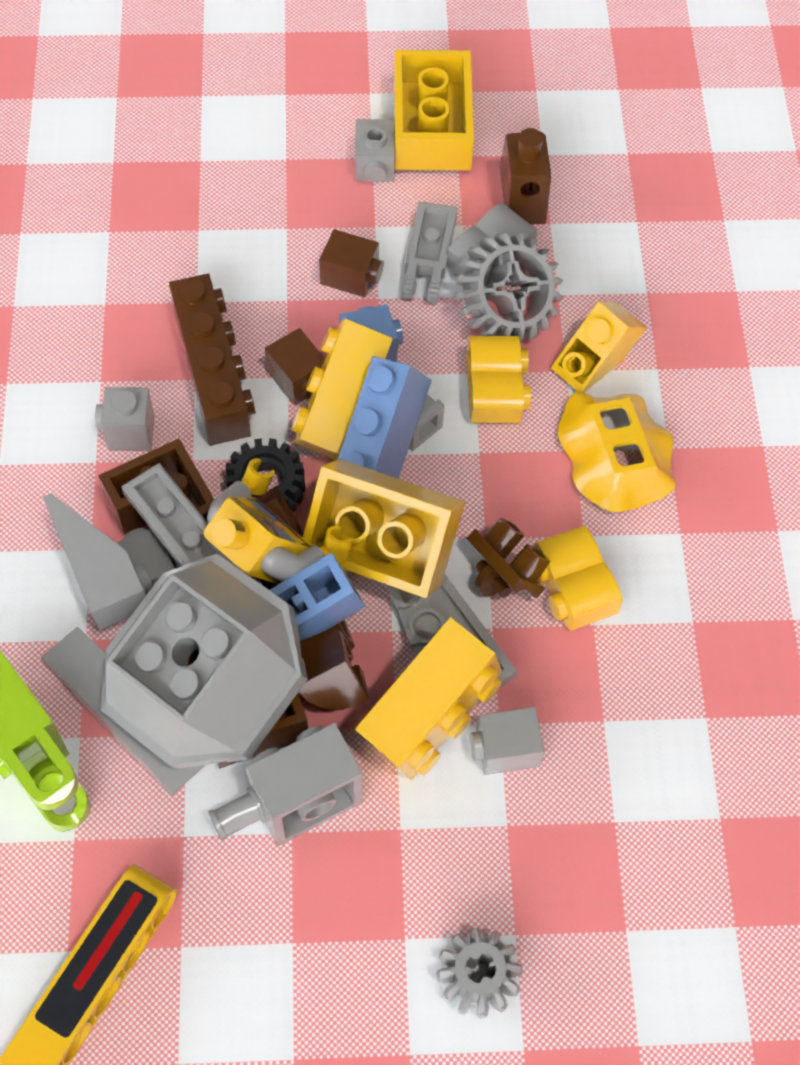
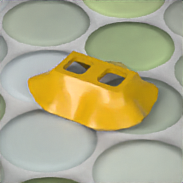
M575 392L569 397L559 422L558 437L559 442L573 462V481L577 489L587 499L604 510L620 513L658 501L675 489L676 481L671 475L670 464L673 436L668 430L655 423L649 416L646 403L641 396L637 394H620L612 397H592L583 392ZM618 408L624 409L630 425L612 430L607 429L604 426L600 413ZM636 444L640 448L644 461L628 466L620 465L613 449Z

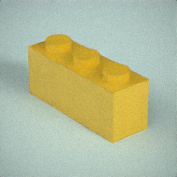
M346 318L336 329L333 327L328 329L321 346V351L327 353L321 368L314 367L307 383L306 390L312 393L307 408L300 406L292 423L291 430L297 432L293 444L332 460L338 459L372 357L385 359L393 338Z

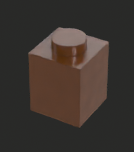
M333 229L319 259L320 284L365 298L371 284H378L383 272L384 261L379 260V242Z
M298 328L265 347L267 372L294 406L305 399H310L312 393L306 390L307 383L314 367L321 368L325 359L305 333Z

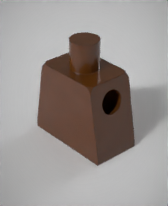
M533 128L524 129L520 133H509L505 135L500 162L504 204L530 225L546 224L551 184V168L546 135ZM528 182V189H532L531 195H525L520 191L521 187Z

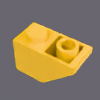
M598 301L551 366V369L576 391L585 393L625 359L647 327L617 302Z

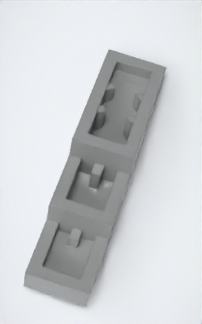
M77 626L45 653L41 659L102 727H106L136 761H140L170 796L174 795L205 765L179 769L169 766L100 710L105 652Z

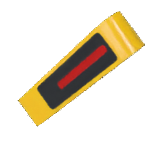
M136 864L130 866L113 888L1 1055L0 1065H70L167 916L176 899L177 889Z

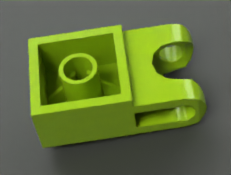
M0 650V775L3 779L10 775L14 776L45 821L53 829L60 832L73 830L80 826L90 814L91 804L88 796L80 785L72 766L65 758L70 753L53 721ZM72 797L77 799L75 808L69 814L58 815L52 810L65 804Z

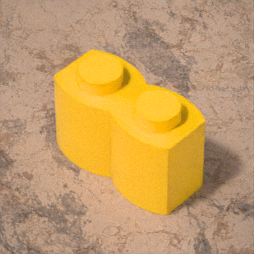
M469 336L467 346V379L470 423H521L523 411L530 410L531 387L530 385H523L522 374L528 373V350L521 349L519 336Z
M585 525L536 542L535 547L551 561L538 581L540 583L544 582L552 594L548 597L552 614L557 621L563 620L569 631L619 613L623 602L621 591L610 569L604 563L592 534Z

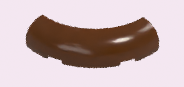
M278 486L256 497L301 537L303 536V530ZM259 579L261 584L268 590L278 585L277 583ZM345 620L322 633L300 641L301 656L305 662L308 680L299 693L306 701L323 709L344 710L369 700L363 670L359 665L352 666L351 663L354 659L351 650L355 647Z

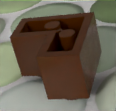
M179 438L98 475L106 502L124 535L147 524L125 497L121 486L158 463L163 466L208 523V511L214 497Z

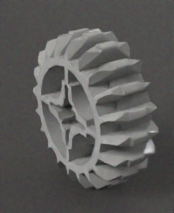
M506 232L496 234L494 239L487 236L480 240V247L477 245L470 247L467 251L470 259H463L458 264L466 274H460L453 280L458 285L463 286V291L455 293L453 298L456 300L464 299L466 306L462 307L458 314L461 316L471 314L472 319L469 321L468 328L473 330L481 327L480 336H519L520 343H522L524 338L526 340L536 338L538 336L537 330H546L550 326L547 318L556 317L559 313L552 303L559 302L564 297L560 293L555 292V286L560 285L563 279L559 277L554 278L552 271L557 268L559 263H547L545 260L550 249L542 248L536 251L537 239L530 238L524 242L523 233L518 232L511 234L510 237ZM494 260L495 267L492 268V279L488 285L484 286L485 273L490 263ZM519 264L523 266L529 277L523 274ZM505 285L521 287V289L512 292H506V290L496 291V288ZM533 292L531 305L523 316L522 311L526 310L525 300L527 295ZM487 300L492 301L497 306L499 315L492 310Z

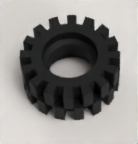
M262 438L254 439V448H250L247 442L241 445L242 455L236 451L231 454V463L227 462L225 468L227 488L235 481H242L249 462L252 459L258 458L261 460L257 472L274 470L281 475L282 482L278 488L292 512L296 511V503L301 505L304 499L303 492H305L304 467L296 450L291 453L290 445L283 442L281 447L278 448L277 439L269 438L268 446H262ZM252 494V497H254V498L260 496V495H253V494Z

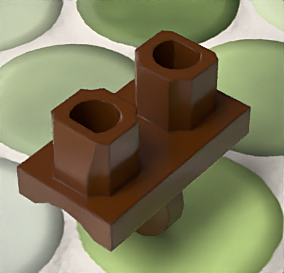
M500 518L487 533L474 529L467 537V540L486 559L480 560L475 566V569L479 572L475 580V588L483 596H491L498 593L502 598L507 597L512 589L515 591L526 589L532 597L538 598L545 590V587L538 579L551 561L536 547L526 544L515 557L511 551L524 537V533L514 523L504 518Z

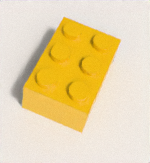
M395 50L394 170H471L474 146L471 50Z
M338 459L321 466L303 538L312 546L316 545L320 548L323 546L327 529L331 526H341L343 531L340 540H346L350 537L354 538L347 560L340 563L345 570L427 598L442 585L466 501Z
M450 617L355 730L411 780L418 773L425 776L441 757L437 750L450 736L453 740L456 739L469 725L472 717L468 713L478 701L481 700L483 703H486L501 686L502 681L499 677L503 672L496 653Z

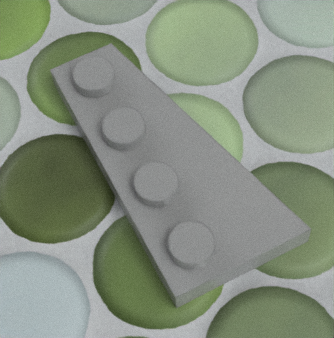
M444 574L441 587L427 598L388 585L415 658L451 617L496 653L503 672L499 677L502 681L499 689L518 676L515 667L446 574Z

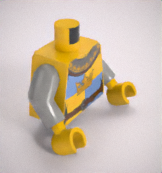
M258 458L252 459L249 462L242 481H235L219 494L209 507L207 516L209 524L204 530V537L244 573L277 584L282 583L330 553L336 557L339 563L345 562L349 556L354 539L350 537L346 540H340L343 528L341 526H331L326 531L323 546L320 548L316 545L312 546L262 502L252 497V494H265L275 474L274 470H271L268 474L258 473L257 470L261 463V460Z

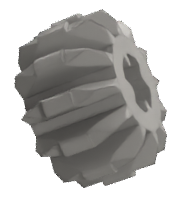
M472 928L470 944L461 935L456 934L452 937L451 941L456 952L442 949L439 954V960L448 967L437 970L436 981L453 983L444 990L442 998L445 1002H448L460 995L462 1000L459 1004L458 1013L461 1015H465L468 1012L470 1003H476L478 1017L485 1019L489 1011L488 1001L491 1002L496 1010L503 1012L508 1006L503 994L516 997L519 993L520 986L510 978L520 976L523 972V967L518 963L506 962L515 954L516 948L513 944L506 945L501 950L496 948L500 939V933L496 931L491 933L488 943L482 942L479 928ZM478 963H482L488 967L486 976L492 975V979L483 977L480 983H476L470 979L472 970L466 971V967L475 969Z

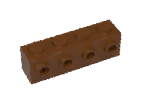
M209 273L168 282L177 325L210 446L251 437L249 415L256 414L250 389L242 391L240 380L246 379L240 354L232 356L230 349L231 346L236 345L231 321L223 322L221 313L227 312L222 289H213Z

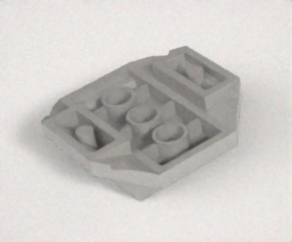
M218 553L162 573L105 649L100 710L165 763L176 769L224 761L249 760L308 680L305 662L301 656L300 637L294 608ZM199 648L197 659L188 666L189 656Z

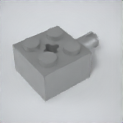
M336 723L325 728L321 725L311 727L296 738L297 742L281 750L277 747L269 748L253 758L252 764L246 767L250 786L247 788L248 793L215 810L208 811L211 821L222 841L235 832L261 820L263 824H266L278 847L363 803V773Z

